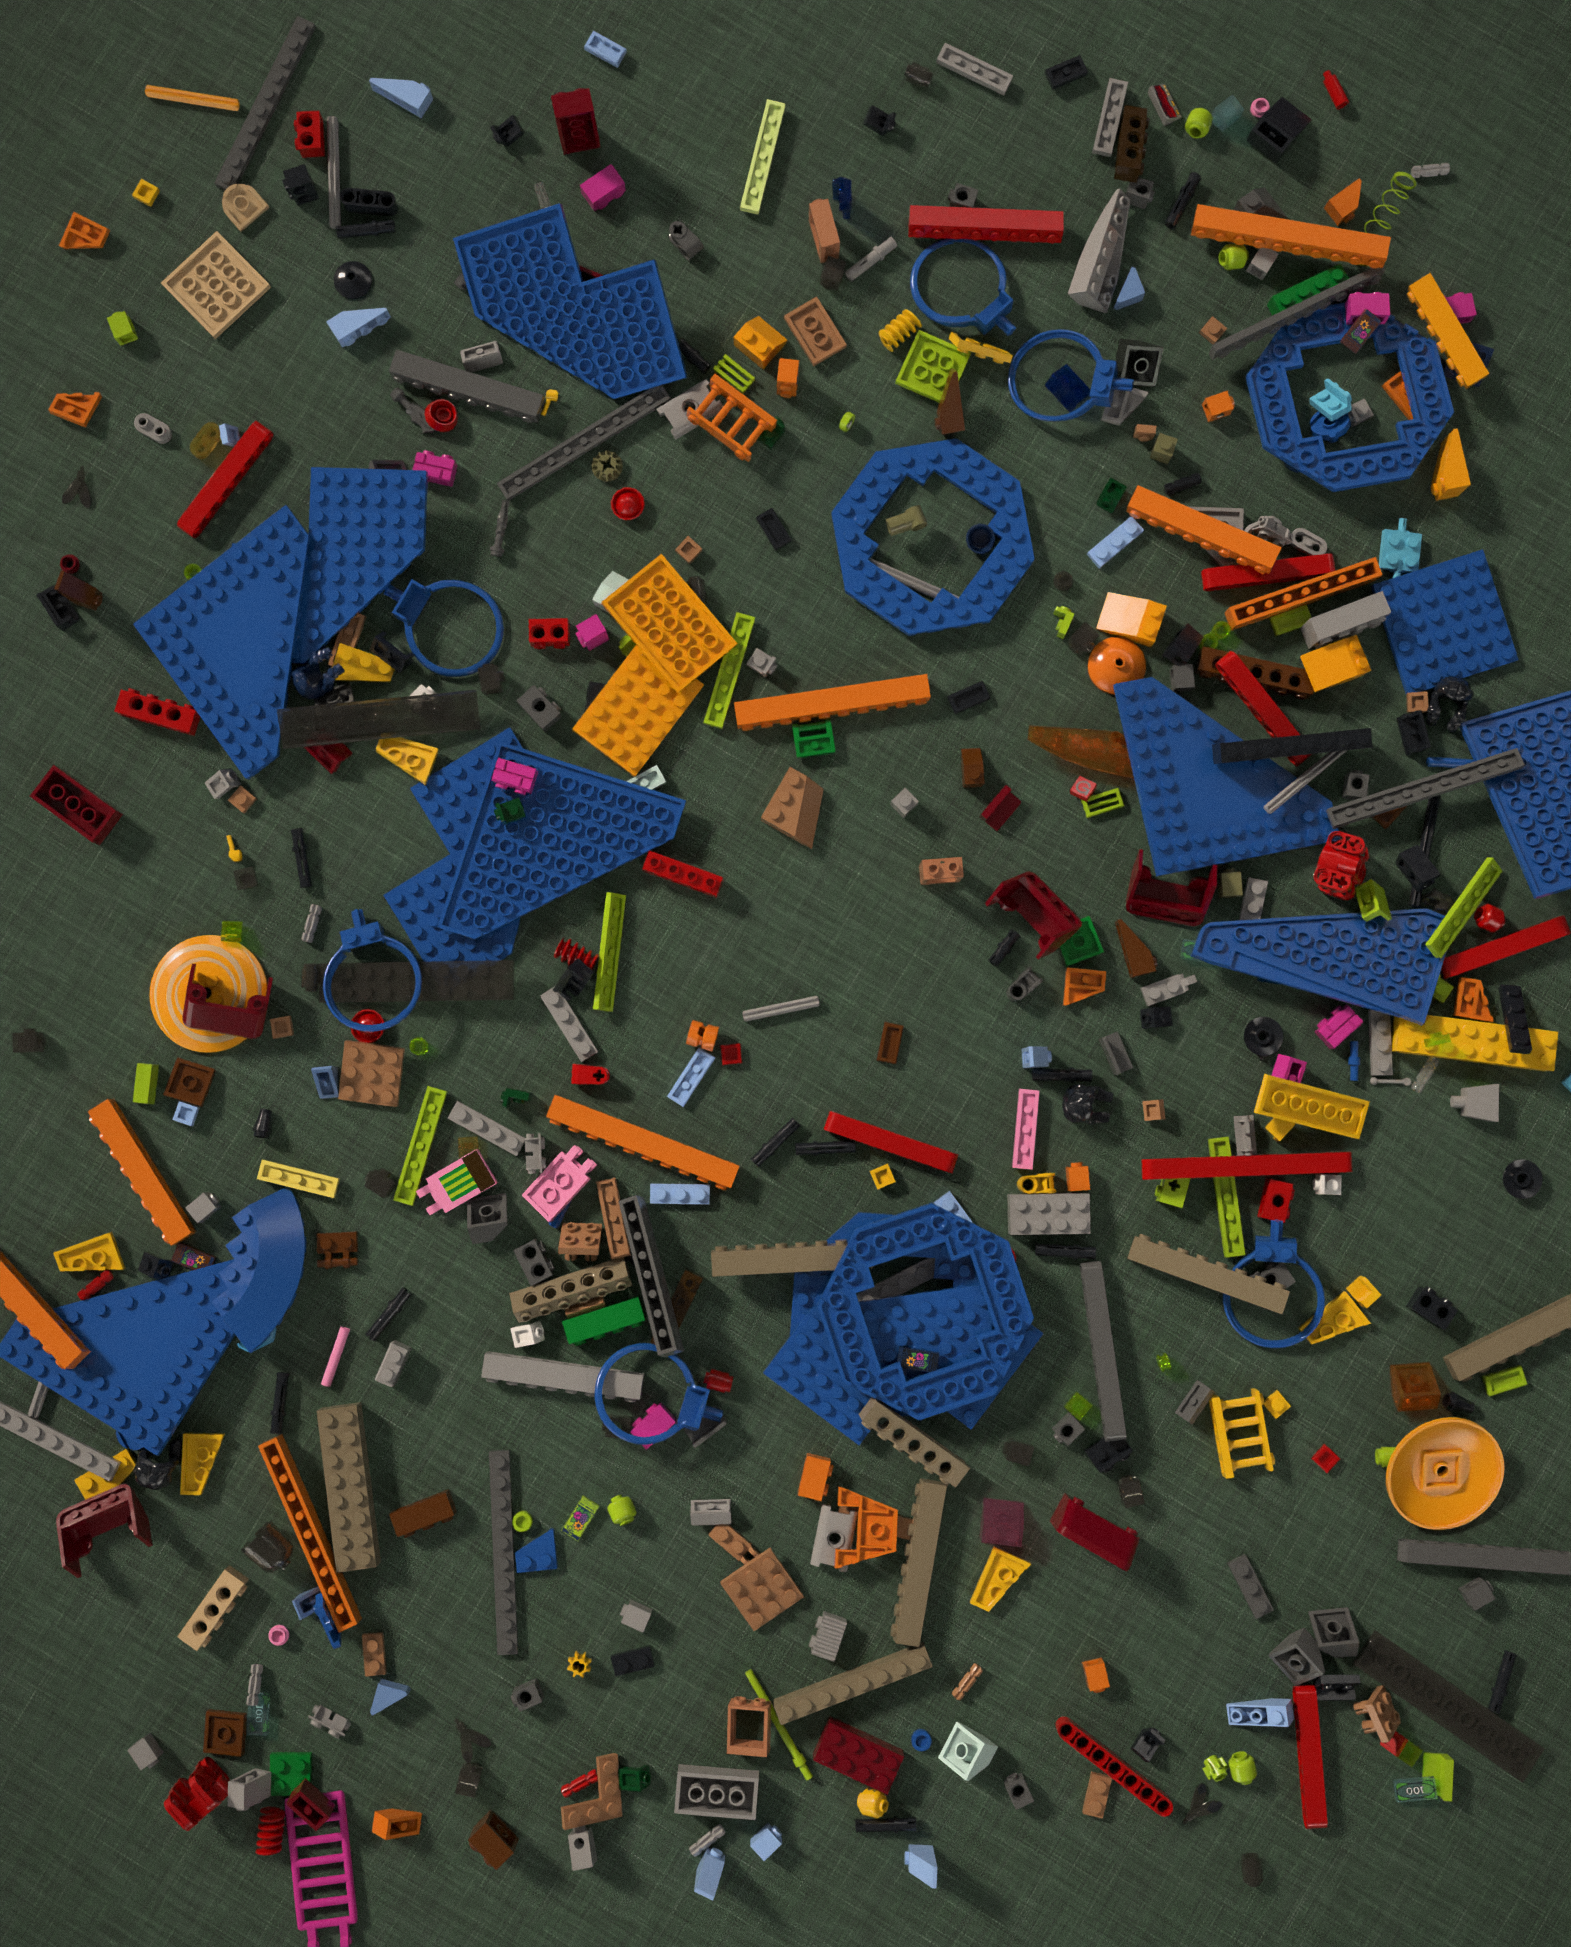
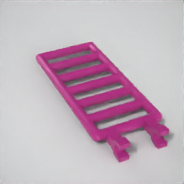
M341 1790L323 1793L329 1800L337 1799L338 1812H332L326 1822L339 1820L340 1832L296 1838L295 1826L307 1825V1823L300 1817L294 1818V1811L286 1805L288 1797L285 1799L284 1804L297 1928L299 1931L307 1930L308 1947H320L317 1929L339 1926L340 1947H350L349 1944H352L349 1924H355L358 1921L345 1793ZM337 1841L342 1842L343 1853L303 1859L298 1858L297 1847ZM344 1862L345 1874L301 1880V1867ZM346 1883L347 1895L303 1901L302 1888ZM348 1903L349 1916L305 1922L304 1909Z

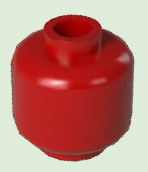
M1485 904L1480 906L1474 913L1476 925L1486 931L1496 932L1505 924L1504 911L1493 905Z

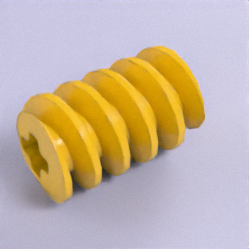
M904 309L902 315L898 314L896 319H892L890 324L885 325L884 329L879 331V337L883 345L893 352L892 345L896 348L899 347L897 340L904 343L903 335L909 338V330L915 333V325L921 328L922 324L917 316L911 311Z

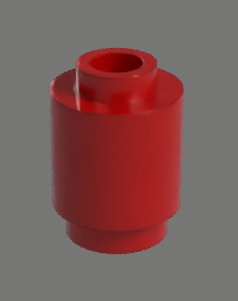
M711 1369L710 1372L706 1371L703 1383L707 1384V1389L722 1393L725 1391L730 1392L734 1377L729 1376V1373Z

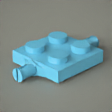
M1399 518L1398 530H1382L1379 566L1380 569L1393 573V578L1401 576L1402 573H1411L1419 569L1422 534L1407 531L1406 518Z

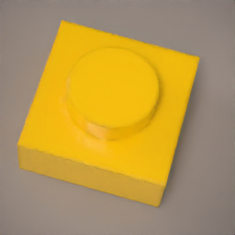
M141 179L132 196L134 199L151 207L160 190L158 187Z
M888 1163L870 1171L877 1190L896 1182Z
M1278 1390L1274 1391L1264 1400L1265 1408L1275 1419L1291 1407Z

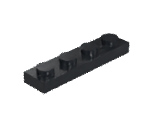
M1501 984L1499 995L1509 1052L1530 1054L1532 1046L1521 986Z

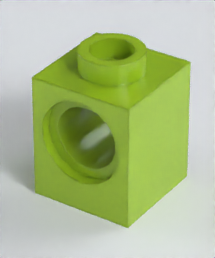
M125 311L115 312L112 316L107 317L113 336L120 346L139 339L131 318Z

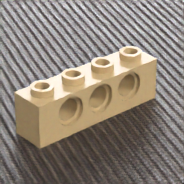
M230 1565L224 1569L177 1637L196 1651L202 1646L205 1648L213 1638L210 1634L214 1629L217 1631L223 1624L224 1620L222 1617L224 1614H229L235 1607L236 1603L234 1600L236 1597H241L248 1588L245 1584L249 1578ZM223 1588L229 1589L231 1596L224 1595ZM211 1605H216L219 1613H214ZM204 1622L207 1625V1630L201 1629L199 1623Z

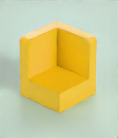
M1273 1118L1265 1126V1129L1274 1136L1273 1139L1275 1141H1281L1295 1126V1123Z
M1359 1276L1346 1288L1359 1305L1364 1308H1368L1381 1296L1378 1290L1363 1276Z

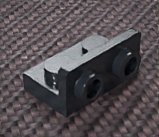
M1104 1437L1084 1450L1100 1473L1109 1472L1114 1468L1115 1463L1127 1460L1131 1456L1130 1453L1133 1452L1126 1440L1106 1442Z
M1321 1675L1313 1680V1685L1317 1692V1701L1355 1700L1354 1687L1361 1683L1359 1675Z

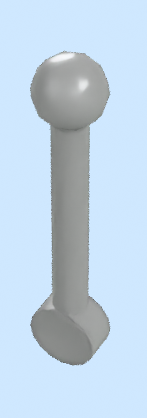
M1372 1077L1370 1083L1372 1085L1377 1083H1398L1408 1086L1411 1084V1079L1394 1080Z

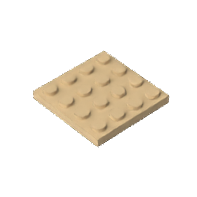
M218 231L161 282L166 290L214 339L219 337L271 288L269 283Z

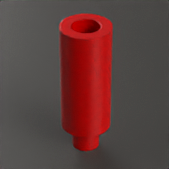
M1330 70L1323 73L1325 78L1323 83L1336 109H1341L1349 103V100L1336 74L1332 75Z

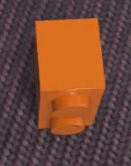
M779 359L777 395L784 398L796 397L799 360Z
M807 1453L798 1496L822 1501V1497L827 1496L829 1484H826L827 1476L831 1477L833 1471L830 1458Z

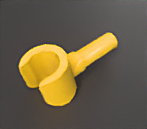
M550 389L546 392V401L541 415H546L551 401L557 402V390Z
M231 835L226 836L230 847L229 857L234 862L242 861V851L235 850Z

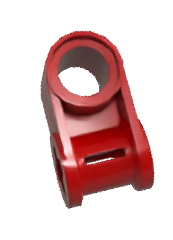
M572 1064L571 1084L599 1085L607 1083L610 1079V1072L605 1067ZM601 1070V1073L605 1076L604 1078H601L599 1081V1078L596 1077V1073H599Z

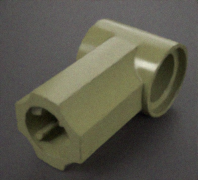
M919 505L907 509L905 513L886 519L887 529L891 536L909 530L918 531L928 525L922 508Z

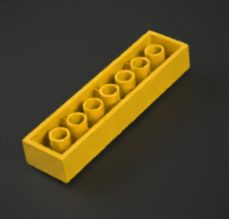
M1427 1015L1425 1023L1421 1026L1394 1016L1391 1044L1392 1052L1547 1072L1555 1070L1558 1032L1528 1028L1532 1051L1530 1054L1509 1052L1505 1025Z

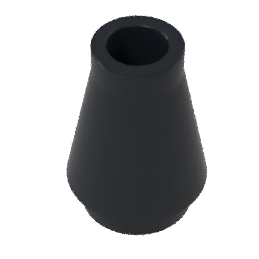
M260 1109L252 1130L254 1137L270 1138V1134H272V1110Z
M1455 1392L1446 1393L1442 1400V1406L1450 1412H1466L1471 1414L1475 1408L1474 1402L1463 1398Z

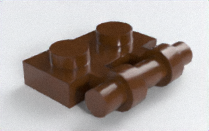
M358 1231L316 1234L317 1254L325 1253V1259L317 1260L318 1268L332 1269L338 1266L350 1268V1266L358 1265V1258H351L350 1253L358 1251ZM343 1252V1258L333 1259V1253Z

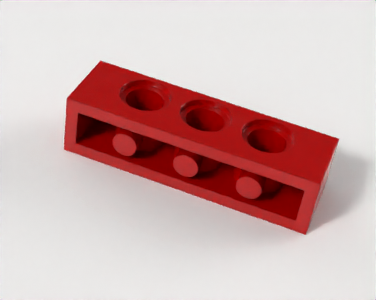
M131 688L128 691L121 689L114 710L115 713L195 736L200 715L193 706L184 704V707L177 705L178 702L170 699L161 701L158 700V696L147 693V696L140 695V691ZM143 702V707L137 710V704ZM158 707H162V712L159 715H155V710ZM180 712V718L174 721V715Z
M650 850L642 868L646 873L715 898L718 897L724 880L719 875Z

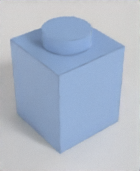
M767 1823L750 1839V1846L765 1861L782 1845V1833L775 1825L772 1827Z

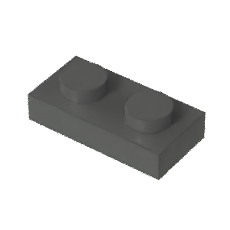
M1197 1380L1175 1413L1193 1425L1215 1392Z

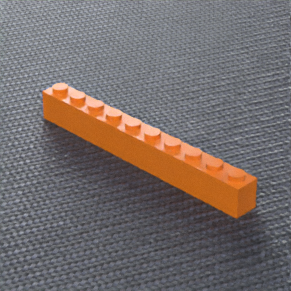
M1200 204L1197 205L1191 232L1192 236L1201 239L1210 238L1218 242L1227 241L1237 245L1245 244L1255 248L1272 249L1276 252L1285 251L1291 252L1294 255L1303 254L1313 258H1326L1335 262L1344 261L1353 265H1367L1371 268H1383L1387 260L1391 237Z
M923 674L734 702L738 729L742 728V731L753 730L755 726L769 728L775 723L789 725L795 720L809 722L811 718L819 717L820 720L831 718L830 715L836 714L839 717L850 715V712L856 711L858 714L868 713L870 709L884 711L890 706L904 708L907 707V704L911 703L924 705L930 700L931 695L928 676Z
M554 1095L546 1115L547 1118H550L549 1122L558 1126H561V1123L569 1126L568 1130L576 1133H579L580 1130L587 1133L586 1137L597 1140L598 1137L606 1140L605 1144L615 1148L616 1145L624 1147L623 1151L633 1155L635 1152L641 1153V1158L651 1162L653 1159L661 1161V1166L669 1169L672 1166L679 1168V1173L687 1176L690 1173L698 1176L697 1180L708 1183L709 1180L716 1182L715 1186L726 1190L727 1187L732 1188L740 1165L558 1095Z
M283 1434L263 1442L258 1447L338 1633L357 1625L362 1617L343 1573H336L334 1552Z

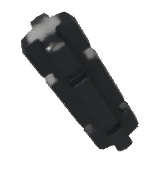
M1195 473L1190 475L1191 477L1186 476L1173 481V484L1172 482L1165 484L1164 491L1166 495L1188 489L1192 485L1201 484L1200 474Z

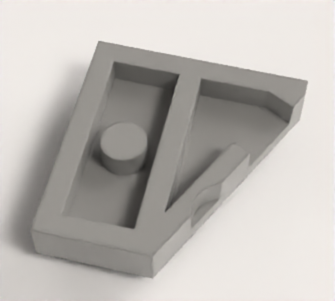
M1133 388L1132 391L1114 390L1111 407L1104 408L1101 421L1120 426L1147 397L1148 392Z

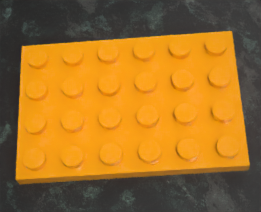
M662 554L601 603L677 693L681 692L738 644Z
M636 645L572 728V731L635 777L704 684L695 679L681 692L677 693Z

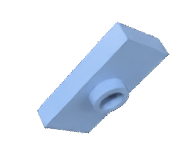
M595 31L592 32L584 46L585 51L618 68L627 53L626 48Z

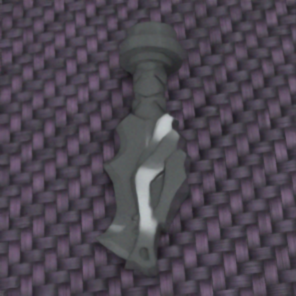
M398 387L391 392L392 400L400 402L406 408V414L411 416V422L421 426L422 434L436 431L426 422L424 416L425 408L423 406L408 401L404 397L405 392Z
M502 500L501 510L497 518L495 544L489 550L491 551L490 555L495 557H502V554H504L502 542L507 527L510 502L507 500Z

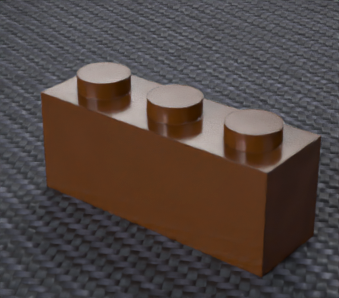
M448 1489L393 1510L389 1516L397 1537L403 1535L404 1538L414 1535L416 1533L415 1530L422 1528L425 1531L434 1527V1523L438 1521L446 1523L452 1520L457 1510Z

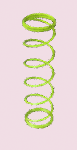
M1396 172L1391 179L1392 189L1382 194L1383 205H1378L1374 208V220L1366 222L1364 225L1365 233H1367L1366 226L1371 221H1376L1385 229H1391L1390 224L1376 219L1375 210L1380 206H1385L1390 212L1400 214L1399 209L1384 203V195L1388 191H1394L1399 197L1408 199V194L1393 188L1392 181L1394 180L1395 184L1402 189L1412 190L1417 185L1413 176L1406 172ZM1406 176L1412 180L1414 186H1405L1397 181L1396 177ZM1396 191L1405 194L1407 198L1399 195ZM1388 207H1392V208L1396 209V210L1398 211V213L1392 211V210L1389 209ZM1380 222L1387 224L1389 228L1383 226Z

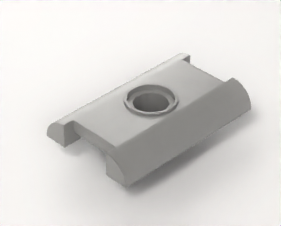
M706 379L656 409L660 417L665 415L672 425L673 429L670 431L675 440L699 426L698 424H692L688 420L685 410L690 406L695 408L696 411L709 394L708 388L710 386ZM714 399L702 416L709 420L717 415L723 407L721 401L718 400L716 402Z
M822 1504L810 1562L811 1565L819 1567L820 1563L834 1566L835 1549H852L858 1521V1511L850 1510V1514L830 1511L831 1505ZM832 1533H838L840 1539L833 1542L829 1539V1536ZM849 1565L839 1568V1571L847 1572Z

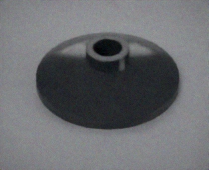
M345 262L338 267L334 274V286L338 293L345 298H361L371 288L372 275L369 269L360 262ZM354 275L355 277L352 280L348 279L349 276Z
M1257 1017L1247 1024L1244 1030V1042L1252 1053L1259 1056H1268L1275 1053L1281 1047L1283 1031L1279 1023L1274 1019ZM1260 1033L1265 1035L1264 1040L1259 1039Z
M1518 1159L1507 1165L1503 1172L1502 1180L1506 1191L1510 1195L1519 1199H1527L1539 1192L1543 1177L1541 1170L1535 1163L1526 1159ZM1519 1175H1521L1523 1178L1522 1182L1520 1183L1517 1181V1177Z

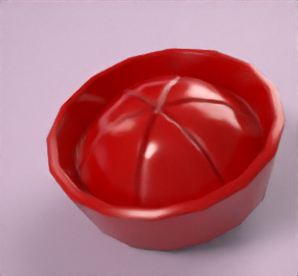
M444 399L435 400L428 404L425 409L424 416L426 422L434 430L447 432L456 426L458 420L457 412L454 405Z
M631 487L618 490L611 500V508L614 514L623 520H633L639 517L645 506L642 494L637 489Z
M371 1009L361 1010L352 1018L353 1022L365 1025L384 1023L382 1016ZM351 1028V1033L359 1042L373 1043L380 1039L384 1030L364 1032Z

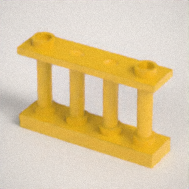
M1255 1388L1251 1389V1397L1223 1401V1399L1220 1400L1219 1396L1213 1395L1209 1400L1221 1473L1226 1479L1234 1478L1233 1471L1244 1467L1264 1464L1268 1471H1274L1275 1458L1273 1453H1270L1262 1409L1264 1397ZM1254 1404V1417L1230 1421L1223 1418V1411L1225 1409ZM1257 1424L1259 1436L1233 1441L1227 1439L1226 1431H1229V1429ZM1261 1444L1263 1456L1236 1461L1230 1457L1232 1449Z

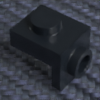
M872 105L868 109L863 125L883 136L891 132L895 127L896 121L894 120L897 114L892 112L888 115Z
M511 115L499 127L496 125L490 127L494 140L498 144H503L507 147L525 133L519 120L514 115Z
M1155 1007L1140 1010L1142 1029L1173 1026L1171 1007Z
M144 1252L138 1271L152 1278L163 1279L169 1277L174 1262L160 1258L152 1253Z
M1146 1728L1142 1729L1130 1749L1146 1763L1151 1760L1159 1745H1164L1166 1740L1157 1729Z

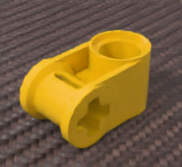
M1055 1173L1022 1176L1017 1181V1187L1022 1193L1027 1194L1056 1193L1053 1180ZM1026 1179H1029L1032 1183V1187L1029 1190L1023 1188V1182Z

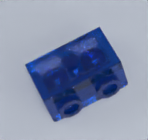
M845 177L832 179L833 199L839 200V211H843V219H851L852 180Z
M1067 364L1054 372L1045 384L1046 388L1069 412H1072L1079 403L1088 398L1091 390Z

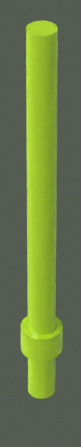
M752 1669L746 1671L745 1675L757 1696L770 1701ZM771 1704V1720L790 1751L793 1763L796 1767H799L807 1781L813 1775L805 1763L806 1759L798 1751L785 1726L780 1724L777 1713Z

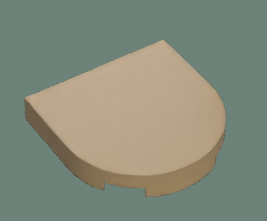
M233 184L223 193L222 207L224 213L240 232L270 208L257 191L249 185Z

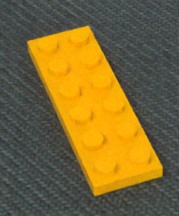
M1264 1074L1254 1113L1360 1139L1370 1101Z

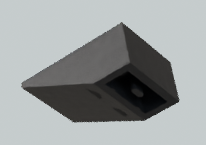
M1281 97L1253 127L1246 141L1277 164L1312 119Z

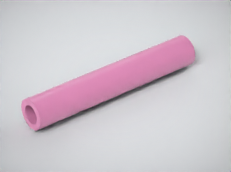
M340 1327L321 1385L331 1387L350 1331L349 1328Z

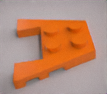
M838 1487L837 1505L858 1507L856 1549H835L834 1568H841L842 1566L855 1564L859 1561L896 1552L898 1510L843 1487Z

